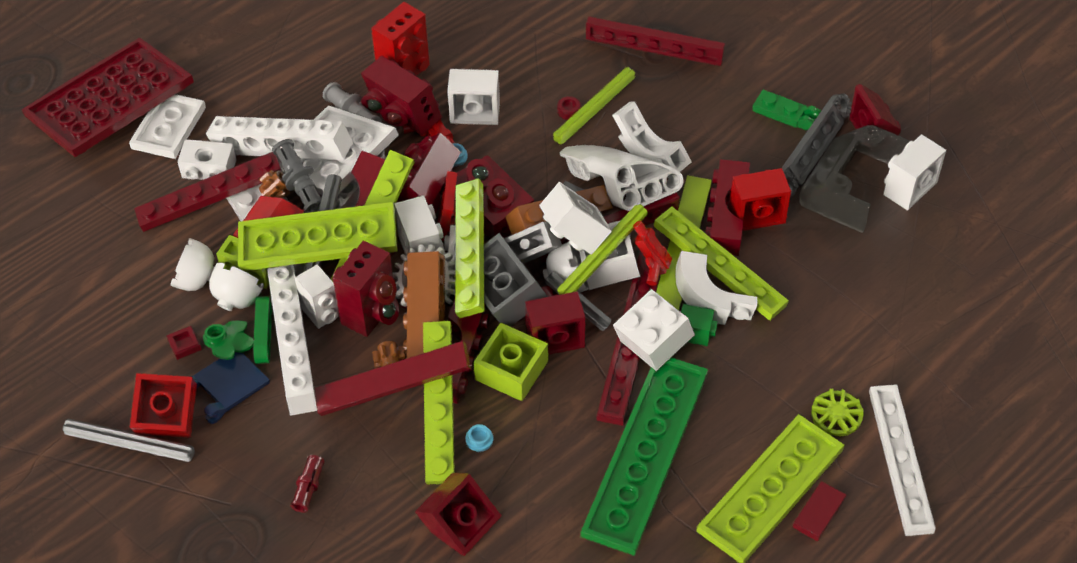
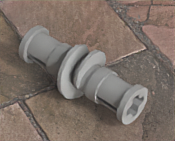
M336 82L330 83L325 87L323 91L324 100L333 103L336 108L382 123L380 117L372 115L361 104V95L356 93L350 95L344 92L341 85Z

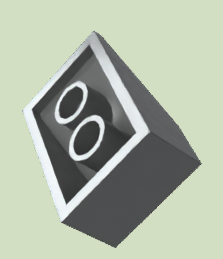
M498 233L484 244V303L499 322L511 327L525 316V301L548 296L504 238Z

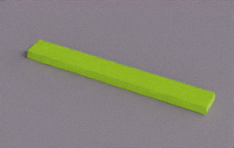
M687 175L678 212L700 229L712 180ZM670 240L667 251L672 257V261L666 274L661 275L656 293L679 311L682 297L676 285L675 274L676 264L683 250Z

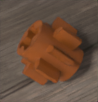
M271 170L259 178L263 183L259 187L263 196L284 199L290 193L285 186V182L282 180L284 173Z
M394 341L382 342L377 347L378 351L372 352L375 369L404 360L406 357L403 346L397 347V343Z

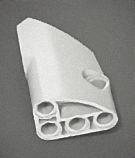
M594 145L565 147L560 152V156L566 158L568 168L573 176L586 181L602 176L611 203L627 211H630L635 205L641 204L645 206L676 193L683 185L682 174L674 168L663 164L662 160H650L617 149Z

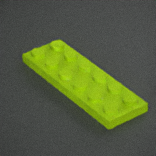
M393 202L239 221L238 267L240 270L246 271L348 258L350 252L357 248L363 240L387 252H396Z
M798 414L697 526V532L739 563H745L843 451L844 444Z

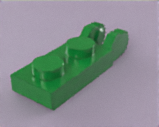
M763 89L753 104L752 111L789 126L808 130L820 114L821 109L812 105L807 107Z

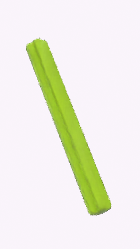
M629 67L623 69L553 133L554 141L564 144L635 78L634 70H631Z
M641 204L635 205L625 215L592 255L589 254L558 287L557 292L560 295L576 292L633 231L634 223L645 218L647 210Z

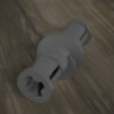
M284 139L273 146L272 151L274 155H278L286 172L282 176L286 188L289 191L295 190L297 195L300 196L304 204L305 213L317 212L322 198L319 196L314 182L309 177L314 172L313 167L303 166L301 158L293 148L294 143L291 139Z

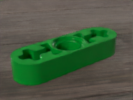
M270 296L256 297L255 364L270 363L272 301Z

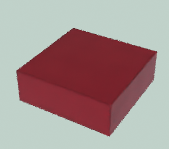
M192 326L166 335L177 360L202 350Z

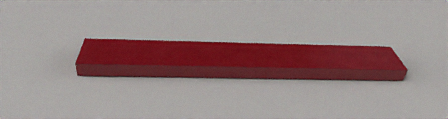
M641 251L637 260L640 277L632 279L623 315L651 289L657 292L661 275L658 276L655 286L646 283L649 267ZM618 336L596 421L623 426L640 357L624 345Z

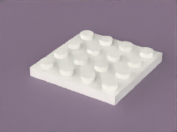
M328 105L314 120L343 121L353 143L344 160L301 158L304 167H313L314 172L309 177L314 182L318 194L323 195L326 179L330 174L342 177L340 194L355 179L351 171L361 151L363 150L378 156L398 136L395 127ZM277 157V159H278V161H279V164H280V167H281V169H282V172H283V173H286V172L284 171L283 167H282V163H281L279 157Z

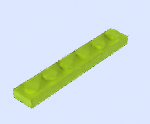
M390 150L365 205L388 202L396 203L415 161ZM341 258L336 269L342 266L348 258Z
M479 178L456 185L455 313L459 318L484 312L483 183Z
M670 207L655 219L653 226L683 251L707 255L706 269L736 294L757 297L756 310L769 321L787 306L788 299L673 207Z
M450 321L423 322L424 353L452 344ZM452 375L424 384L426 484H442L451 473H454Z

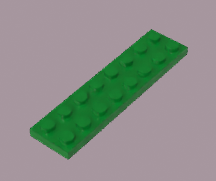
M670 358L657 371L652 367L650 368L582 527V538L635 556L707 378L708 369L674 358Z

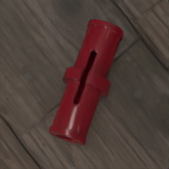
M309 455L302 475L297 478L296 485L298 487L290 504V507L295 511L305 513L309 509L313 492L317 491L319 487L318 478L325 463V460L320 456Z

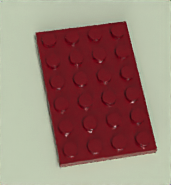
M138 38L29 104L22 111L27 119L71 155L77 157L119 129L124 128L138 117L145 115L157 105L164 103L176 93L184 90L194 83V80L189 72L147 42Z

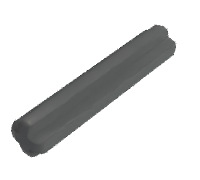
M552 272L546 278L545 283L559 294L557 292L558 287L565 280L555 272ZM578 292L585 317L601 331H604L611 324V319Z

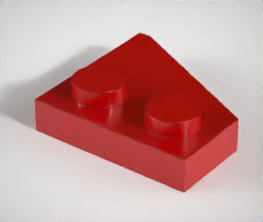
M447 171L445 192L443 191L437 218V223H440L443 231L442 241H445L447 232H450V225H454V217H456V201L454 200L457 172Z

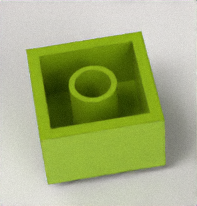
M500 322L474 361L475 380L523 401L548 363V343Z

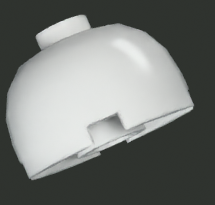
M189 238L188 245L186 244L175 272L177 274L175 279L172 278L171 286L186 291H196L202 288L207 281H210L215 267L213 266L214 255L208 246Z
M569 242L562 244L561 247L548 254L546 260L547 269L543 270L545 280L552 272L566 280L582 263L578 250ZM587 280L577 290L579 293L589 289Z
M217 263L209 281L212 295L219 300L217 305L228 311H232L233 307L243 309L252 305L256 301V297L259 296L264 284L256 285L258 279L243 270L232 266L229 271L223 269L224 263Z

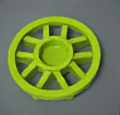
M830 389L815 398L811 409V416L815 425L826 433L833 436H846L852 434L860 427L864 411L859 399L846 393L843 389L842 391ZM834 396H840V402L835 401ZM816 413L821 414V415H824V416H822L820 419H818ZM854 416H859L857 421L853 418ZM827 420L831 422L829 427H826L823 424ZM845 421H847L852 427L848 428ZM838 424L842 430H834L833 428Z

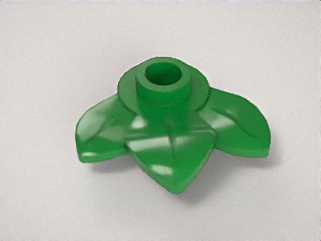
M238 320L230 321L225 325H210L205 329L203 335L204 344L212 348L213 355L224 360L233 359L235 352L241 353L251 349L254 346V340L243 333L247 328V322Z

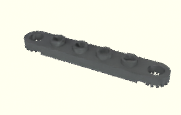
M836 94L830 98L783 165L782 169L791 190L790 197L795 195L797 188L805 181L844 124L845 118L850 115L851 102H849L850 98H848V95Z

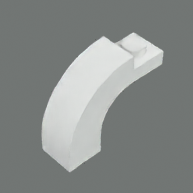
M635 101L628 102L612 115L622 132L618 137L630 154L650 160H662L663 164L679 172L692 162L681 141L668 142L653 133L645 122Z
M681 251L676 264V285L687 305L713 309V320L718 321V324L725 325L728 317L738 320L752 319L757 307V297L729 293L719 289L711 282L707 275V255Z

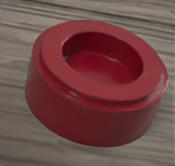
M564 97L557 103V113L565 120L570 119L581 109L580 101L574 97Z

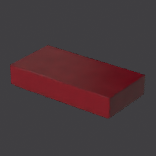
M821 481L794 521L793 528L818 542L843 504L846 494Z

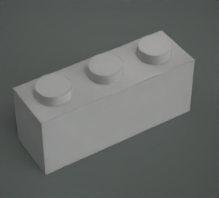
M541 222L504 239L523 264L546 255L562 245L560 238L550 231L551 225L548 222Z

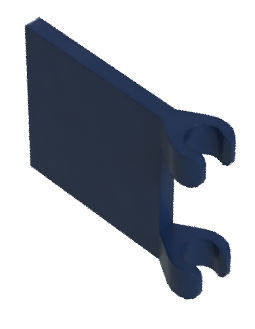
M235 352L233 359L230 360L218 359L195 375L188 376L193 377L197 383L196 390L201 386L216 401V403L209 404L204 409L207 414L205 416L206 420L211 424L219 421L228 410L270 383V380L242 352Z

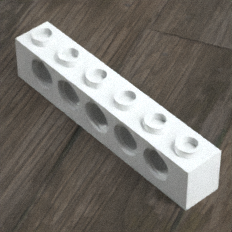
M216 116L206 133L210 142L233 144L235 155L263 156L272 152L273 146L284 139H291L294 143L293 148L300 158L344 160L353 143L343 121Z
M294 265L268 268L285 394L290 416L317 411L301 304L295 281Z

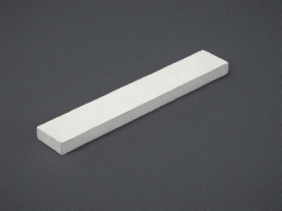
M896 384L870 387L869 394L905 536L933 534L936 528L898 386Z

